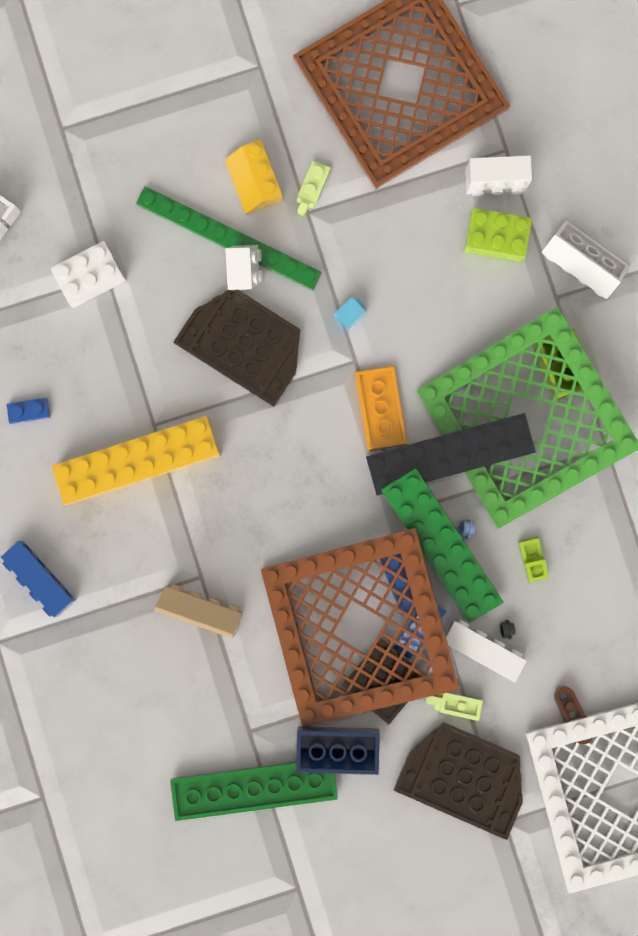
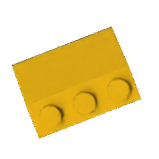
M261 139L241 146L225 159L245 214L283 201L282 193Z

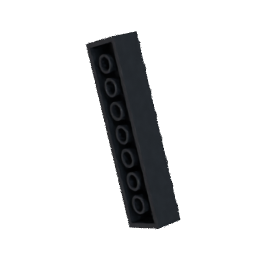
M522 413L366 456L375 492L378 496L383 494L381 491L382 487L415 467L424 480L429 482L536 453L526 414Z

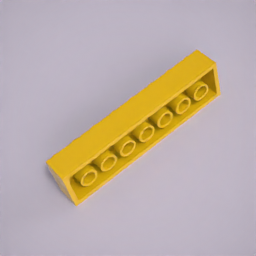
M204 416L53 465L52 469L63 505H71L219 457L220 452L209 418Z

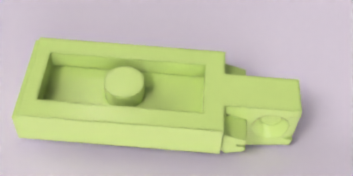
M312 160L297 196V203H300L297 210L298 215L305 217L308 208L316 206L331 170L330 167Z
M449 692L426 697L424 701L425 703L435 705L434 710L440 713L477 721L480 719L483 700Z

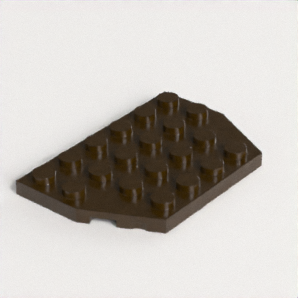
M227 290L205 305L196 308L173 343L264 402L275 407L296 375L301 330L240 290Z
M443 722L409 751L393 790L507 840L523 803L520 755Z

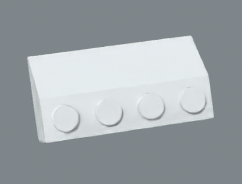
M565 220L542 252L548 260L557 263L565 272L571 273L578 278L580 283L589 286L598 296L605 299L620 284L630 267L567 220Z

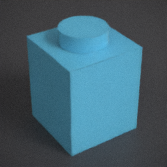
M351 297L334 313V317L348 331L365 316V306L359 299L355 301Z

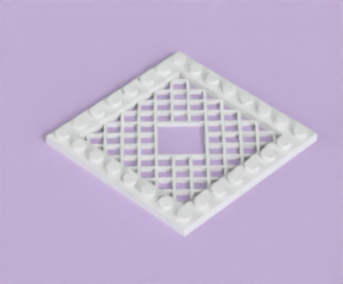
M638 702L588 715L585 718L570 720V722H562L525 732L569 894L638 875V851H635L638 847V838L629 833L634 823L638 825V821H636L638 809L633 818L598 799L618 764L638 775V771L633 769L638 759V751L634 753L627 749L632 739L638 741V738L634 736L638 730ZM630 727H634L631 734L623 730ZM620 731L629 736L624 746L615 742ZM615 732L611 739L604 735ZM595 737L592 744H585L589 746L585 756L575 752L579 746L578 741ZM600 737L609 741L604 751L595 747ZM576 742L572 749L565 746ZM613 744L622 749L617 758L607 754ZM561 747L570 752L565 762L556 757ZM593 749L602 754L597 764L588 759ZM625 751L634 756L629 766L620 761ZM573 755L582 759L577 769L568 764ZM605 757L615 761L610 771L601 767ZM555 761L563 765L559 773L557 771ZM586 762L595 767L590 777L581 772ZM566 767L575 772L570 782L561 777ZM598 769L607 774L602 784L593 779ZM578 775L588 779L583 789L574 785ZM560 780L568 784L564 793ZM591 782L600 786L595 796L586 792ZM571 787L580 791L576 801L566 797ZM584 794L593 799L588 809L579 804ZM565 800L573 804L569 812ZM596 802L606 806L600 816L592 812ZM577 807L586 812L581 821L572 817ZM609 809L618 813L613 823L604 819ZM589 814L598 819L593 829L584 824ZM621 816L630 820L626 830L616 826ZM571 820L579 824L575 832L573 831ZM601 822L611 826L606 836L597 831ZM582 827L591 831L586 841L577 837ZM614 829L623 833L618 843L609 838ZM595 834L603 838L599 848L589 844ZM627 836L635 840L631 850L622 846ZM576 840L584 844L580 852ZM607 841L616 846L611 856L602 851ZM587 847L596 851L591 861L583 857ZM619 849L627 852V854L616 856ZM600 854L608 858L596 862ZM581 860L585 861L588 864L583 865Z

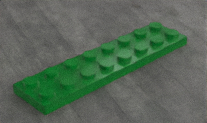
M416 467L381 488V491L406 529L417 528L424 556L468 623L504 603Z
M296 762L170 779L175 821L338 800L335 774L296 772Z

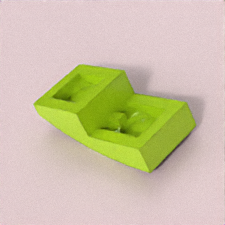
M536 536L518 541L529 583L548 579V570L542 554L539 537Z

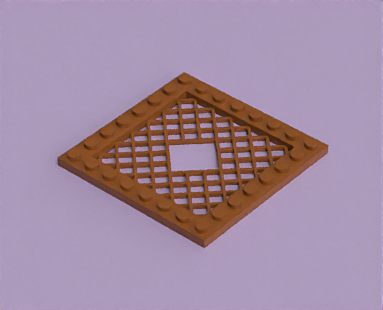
M385 0L293 55L296 64L375 189L510 108L509 103L443 0ZM413 10L424 12L422 21L411 19ZM409 12L408 18H406V17H401V16H403L404 14H406V13ZM426 15L431 23L424 22ZM396 20L407 22L405 31L394 29ZM393 22L392 28L385 27L389 23ZM410 23L420 25L419 34L408 32ZM423 26L434 29L432 37L421 35ZM380 30L390 32L388 41L378 39ZM436 31L442 40L435 38ZM376 32L375 38L368 37L369 35ZM393 33L404 35L402 44L391 42ZM407 36L417 38L416 47L405 45ZM420 39L431 42L429 51L418 48ZM363 40L374 42L372 51L361 49ZM359 42L358 48L351 47L352 45ZM376 43L387 45L385 54L374 52ZM433 43L444 45L442 54L432 52ZM390 46L400 48L399 58L388 55ZM447 48L452 56L445 55ZM403 49L414 52L412 61L402 59ZM346 50L357 52L355 61L344 59ZM342 52L341 58L334 57ZM360 53L370 55L368 64L358 62ZM417 53L428 55L426 64L415 62ZM373 56L384 59L382 68L371 65ZM430 56L441 58L439 67L428 65ZM387 59L425 68L416 104L378 95ZM444 59L455 61L453 70L442 68ZM329 60L340 62L338 71L327 69ZM343 63L354 65L352 74L341 72ZM457 64L462 72L456 71ZM357 66L367 68L365 78L355 76ZM370 69L381 72L379 81L368 79ZM427 69L438 71L436 80L425 78ZM441 72L452 74L450 84L439 81ZM328 74L337 75L335 84ZM454 75L465 77L463 87L452 84ZM340 76L350 78L348 88L338 86ZM353 79L364 82L362 91L351 89ZM467 81H469L473 89L466 87ZM424 82L435 84L433 94L422 91ZM367 83L377 85L375 94L365 92ZM438 85L448 87L446 97L436 94ZM451 88L462 91L460 100L449 98ZM338 90L347 92L345 100ZM465 92L476 94L474 103L463 101ZM350 93L361 95L359 104L348 102ZM421 95L432 98L430 107L419 105ZM363 96L374 98L372 107L362 105ZM377 99L388 101L386 111L375 108ZM434 99L445 101L443 110L432 108ZM391 102L401 104L399 114L389 112ZM448 102L459 104L457 113L446 111ZM404 105L415 108L413 117L402 115ZM462 105L470 107L469 109L460 113ZM348 106L357 108L356 116L353 115ZM360 109L371 111L369 121L358 118ZM418 109L429 111L427 120L416 118ZM374 112L384 114L383 124L372 122ZM431 112L442 114L440 123L429 121ZM387 115L398 118L396 127L385 125ZM445 115L454 117L443 124ZM401 119L412 121L410 130L399 128ZM414 122L425 124L423 133L412 131ZM359 123L368 125L366 134ZM428 125L437 127L426 134ZM370 126L381 128L379 137L369 135ZM384 129L395 131L393 140L382 138ZM398 132L409 134L407 143L396 141ZM411 135L420 137L410 143ZM369 139L378 141L376 150ZM381 142L392 144L390 154L379 151ZM395 145L404 147L393 154ZM380 156H384V157H387V158H385L384 160H382V159L380 158Z
M417 528L261 569L302 727L460 689ZM401 553L402 559L395 555ZM389 556L385 565L376 561L377 559ZM392 558L402 563L397 573L387 567ZM369 562L365 570L356 566L358 564ZM373 563L382 568L377 578L368 573ZM350 567L346 575H343L342 573L337 571L339 569ZM404 567L408 579L400 575ZM353 568L363 573L358 583L348 578ZM385 570L395 576L390 585L380 580ZM331 572L327 580H324L321 577L317 576L320 574ZM334 573L343 578L339 588L329 583ZM365 576L375 581L371 590L361 585ZM312 577L308 585H305L302 582L298 581L301 579ZM315 578L324 583L319 593L310 588ZM397 578L407 583L403 592L393 588ZM346 581L356 586L351 595L341 590ZM293 582L288 590L287 583ZM378 583L388 588L383 598L373 592ZM295 584L305 588L300 598L291 593ZM327 586L336 590L332 600L322 595ZM409 587L411 589L413 599L405 595ZM358 588L368 593L363 603L354 598ZM308 591L317 596L313 605L303 600ZM390 591L400 595L396 605L385 600ZM339 593L349 598L344 608L335 603ZM371 595L380 600L376 610L366 605ZM290 596L298 601L294 609ZM320 598L330 603L325 613L316 608ZM403 598L413 603L408 613L398 607ZM351 601L386 621L367 655L333 635ZM301 603L311 608L306 617L297 613ZM383 603L393 608L388 618L379 613ZM332 605L342 611L337 620L327 615ZM414 607H416V611H417V615H418V618H419V619H417V618H415L414 616L410 615V614L412 613ZM313 610L322 615L318 625L309 620ZM396 610L406 616L401 625L391 620ZM295 616L303 620L300 628H298ZM325 618L335 623L330 632L321 627ZM408 618L418 623L413 633L404 628ZM306 623L316 628L311 637L301 632ZM388 623L399 628L394 638L384 632ZM420 626L424 639L416 635ZM318 630L328 635L323 645L314 640ZM401 630L411 636L406 645L396 640ZM382 635L391 640L387 650L377 645ZM301 636L309 640L305 648L303 647ZM330 638L340 643L336 652L326 647ZM414 638L424 643L419 653L409 648ZM311 643L321 648L316 657L307 652ZM394 643L404 648L399 658L389 652ZM343 645L352 650L348 660L338 654ZM425 647L427 648L429 659L421 655ZM374 648L384 653L380 662L370 657ZM323 650L333 655L329 664L319 659ZM406 651L417 656L412 665L402 660ZM355 652L365 658L360 667L350 662ZM387 655L397 661L392 670L382 665ZM306 656L314 660L310 668ZM336 657L345 662L341 672L331 667ZM419 658L429 663L424 673L414 667ZM367 660L377 665L372 675L363 670ZM317 662L326 667L322 676L312 671ZM399 663L409 668L405 678L395 673ZM348 665L358 670L353 679L343 674ZM432 666L433 673L427 675ZM380 668L390 673L385 683L375 677ZM329 670L338 675L334 684L324 679ZM412 670L421 675L420 677L408 679ZM360 673L370 678L366 687L356 682ZM311 675L319 680L315 688ZM392 675L401 680L388 684ZM341 677L351 683L346 692L337 687ZM373 680L382 685L368 689ZM322 682L331 687L327 697L317 691ZM353 685L362 690L349 693ZM334 689L339 693L343 694L341 696L330 698ZM316 695H318L324 700L318 701Z

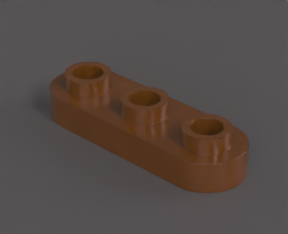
M560 686L554 691V700L565 722L586 717L574 691L570 687ZM563 692L567 693V697L565 699H561L560 697ZM571 711L576 712V715L573 718L569 716ZM592 738L578 741L577 743L587 744L592 740Z

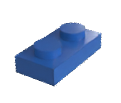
M46 397L6 404L9 424L50 418L48 398Z

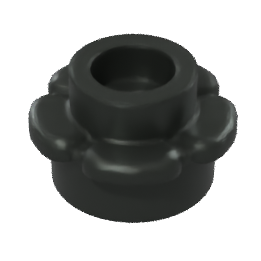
M509 620L500 622L502 638L510 640L512 635H515L516 630L513 622L510 623Z

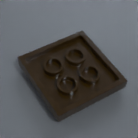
M383 638L377 643V645L385 650L389 646ZM393 647L389 651L398 658L401 655ZM374 648L370 657L380 662L384 653ZM387 655L382 665L392 670L397 661ZM405 657L402 658L403 661L412 665ZM364 659L358 664V667L361 666ZM367 660L363 670L372 675L377 665ZM399 663L395 673L405 678L409 668ZM380 668L375 677L385 683L390 673ZM354 669L348 677L353 679L358 670ZM412 670L408 679L420 677L421 675ZM360 673L356 682L366 687L370 678ZM392 675L388 684L401 680ZM347 680L342 683L346 689L351 684ZM373 680L368 689L382 685ZM355 685L350 690L351 693L362 691ZM408 702L372 711L389 725Z

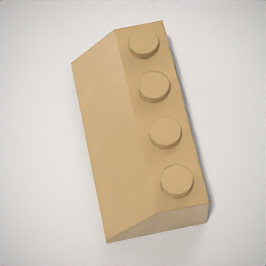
M175 584L164 587L154 611L229 638L235 636L243 612L239 611L240 607L228 604V607L220 605L221 601L209 597V600L201 598L202 594L190 590V593L182 591L183 587Z

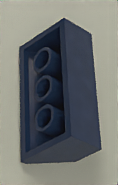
M298 726L296 772L379 775V729Z

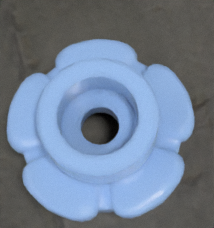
M462 520L460 522V535L465 537V539H469L470 536L474 535L475 525L472 524L471 520Z

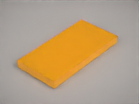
M394 366L355 372L368 451L407 445Z

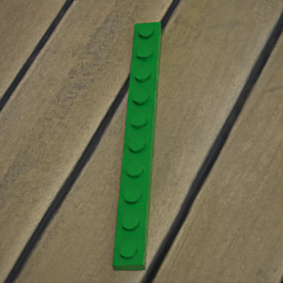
M144 186L136 202L137 206L225 249L234 245H258V249L261 250L262 254L261 262H259L260 266L314 291L322 274L321 271Z

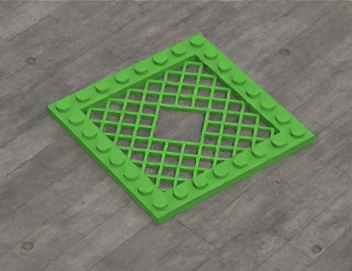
M558 306L417 390L442 435L463 430L462 426L475 427L478 415L488 417V423L492 419L500 420L507 418L513 394L552 404L542 443L533 441L534 444L541 446L538 457L530 454L523 456L521 467L510 464V460H507V463H496L506 466L503 477L492 474L495 464L491 465L490 472H488L486 467L465 472L498 529L638 450L637 438ZM550 335L553 341L545 340L544 338ZM539 342L536 352L525 350ZM542 342L553 344L550 356L539 353ZM556 346L564 359L553 357ZM521 352L518 363L509 361L510 358ZM524 353L535 355L533 366L521 364ZM538 356L549 358L547 370L535 367ZM552 359L564 362L561 373L550 371ZM503 363L501 373L490 371ZM506 363L517 365L515 377L504 374ZM566 363L574 376L564 374ZM520 367L532 369L529 380L518 378ZM534 370L546 373L543 384L532 381ZM486 373L483 384L473 381ZM489 374L500 376L497 387L486 385ZM548 374L560 376L557 387L546 385ZM503 377L514 380L511 391L500 388ZM563 377L574 379L571 391L560 388ZM517 381L528 383L525 394L514 392ZM577 381L585 394L574 392ZM468 384L466 394L455 392ZM471 384L482 386L480 397L469 395ZM531 384L542 386L539 398L528 395ZM485 387L496 390L494 401L483 399ZM545 387L556 390L553 401L542 399ZM499 391L510 393L508 404L496 402ZM559 391L570 393L567 405L556 402ZM451 394L448 404L445 397ZM454 394L465 397L462 408L452 405ZM573 394L585 397L582 408L570 406ZM468 398L479 400L476 411L465 409ZM587 398L596 412L585 409ZM482 401L492 404L490 415L479 412ZM495 405L507 407L504 418L493 416ZM555 405L566 407L564 419L552 416ZM451 408L461 410L459 421ZM569 408L581 411L578 422L567 420ZM464 411L475 414L472 425L462 423ZM584 412L595 415L592 426L581 423ZM598 416L606 429L595 427ZM551 419L563 421L560 433L549 430ZM566 422L577 425L574 436L563 434ZM580 426L591 429L588 440L577 437ZM594 430L606 432L603 443L591 441ZM548 433L559 435L556 446L545 444ZM609 434L612 438V441L606 444L607 437ZM562 436L573 439L570 450L559 447ZM576 440L587 442L585 454L573 451ZM590 443L601 446L588 454ZM544 447L555 449L553 460L541 458ZM558 450L569 453L567 464L555 461ZM572 454L583 456L570 464ZM526 457L537 459L535 470L524 468ZM540 460L552 463L549 474L538 472ZM554 464L565 467L552 474ZM509 467L520 470L517 480L506 478ZM522 471L534 473L531 484L520 482ZM537 474L547 477L534 485ZM492 477L502 480L500 490ZM505 481L516 483L514 494L503 492ZM519 484L529 487L517 494ZM502 495H506L512 498L505 501Z

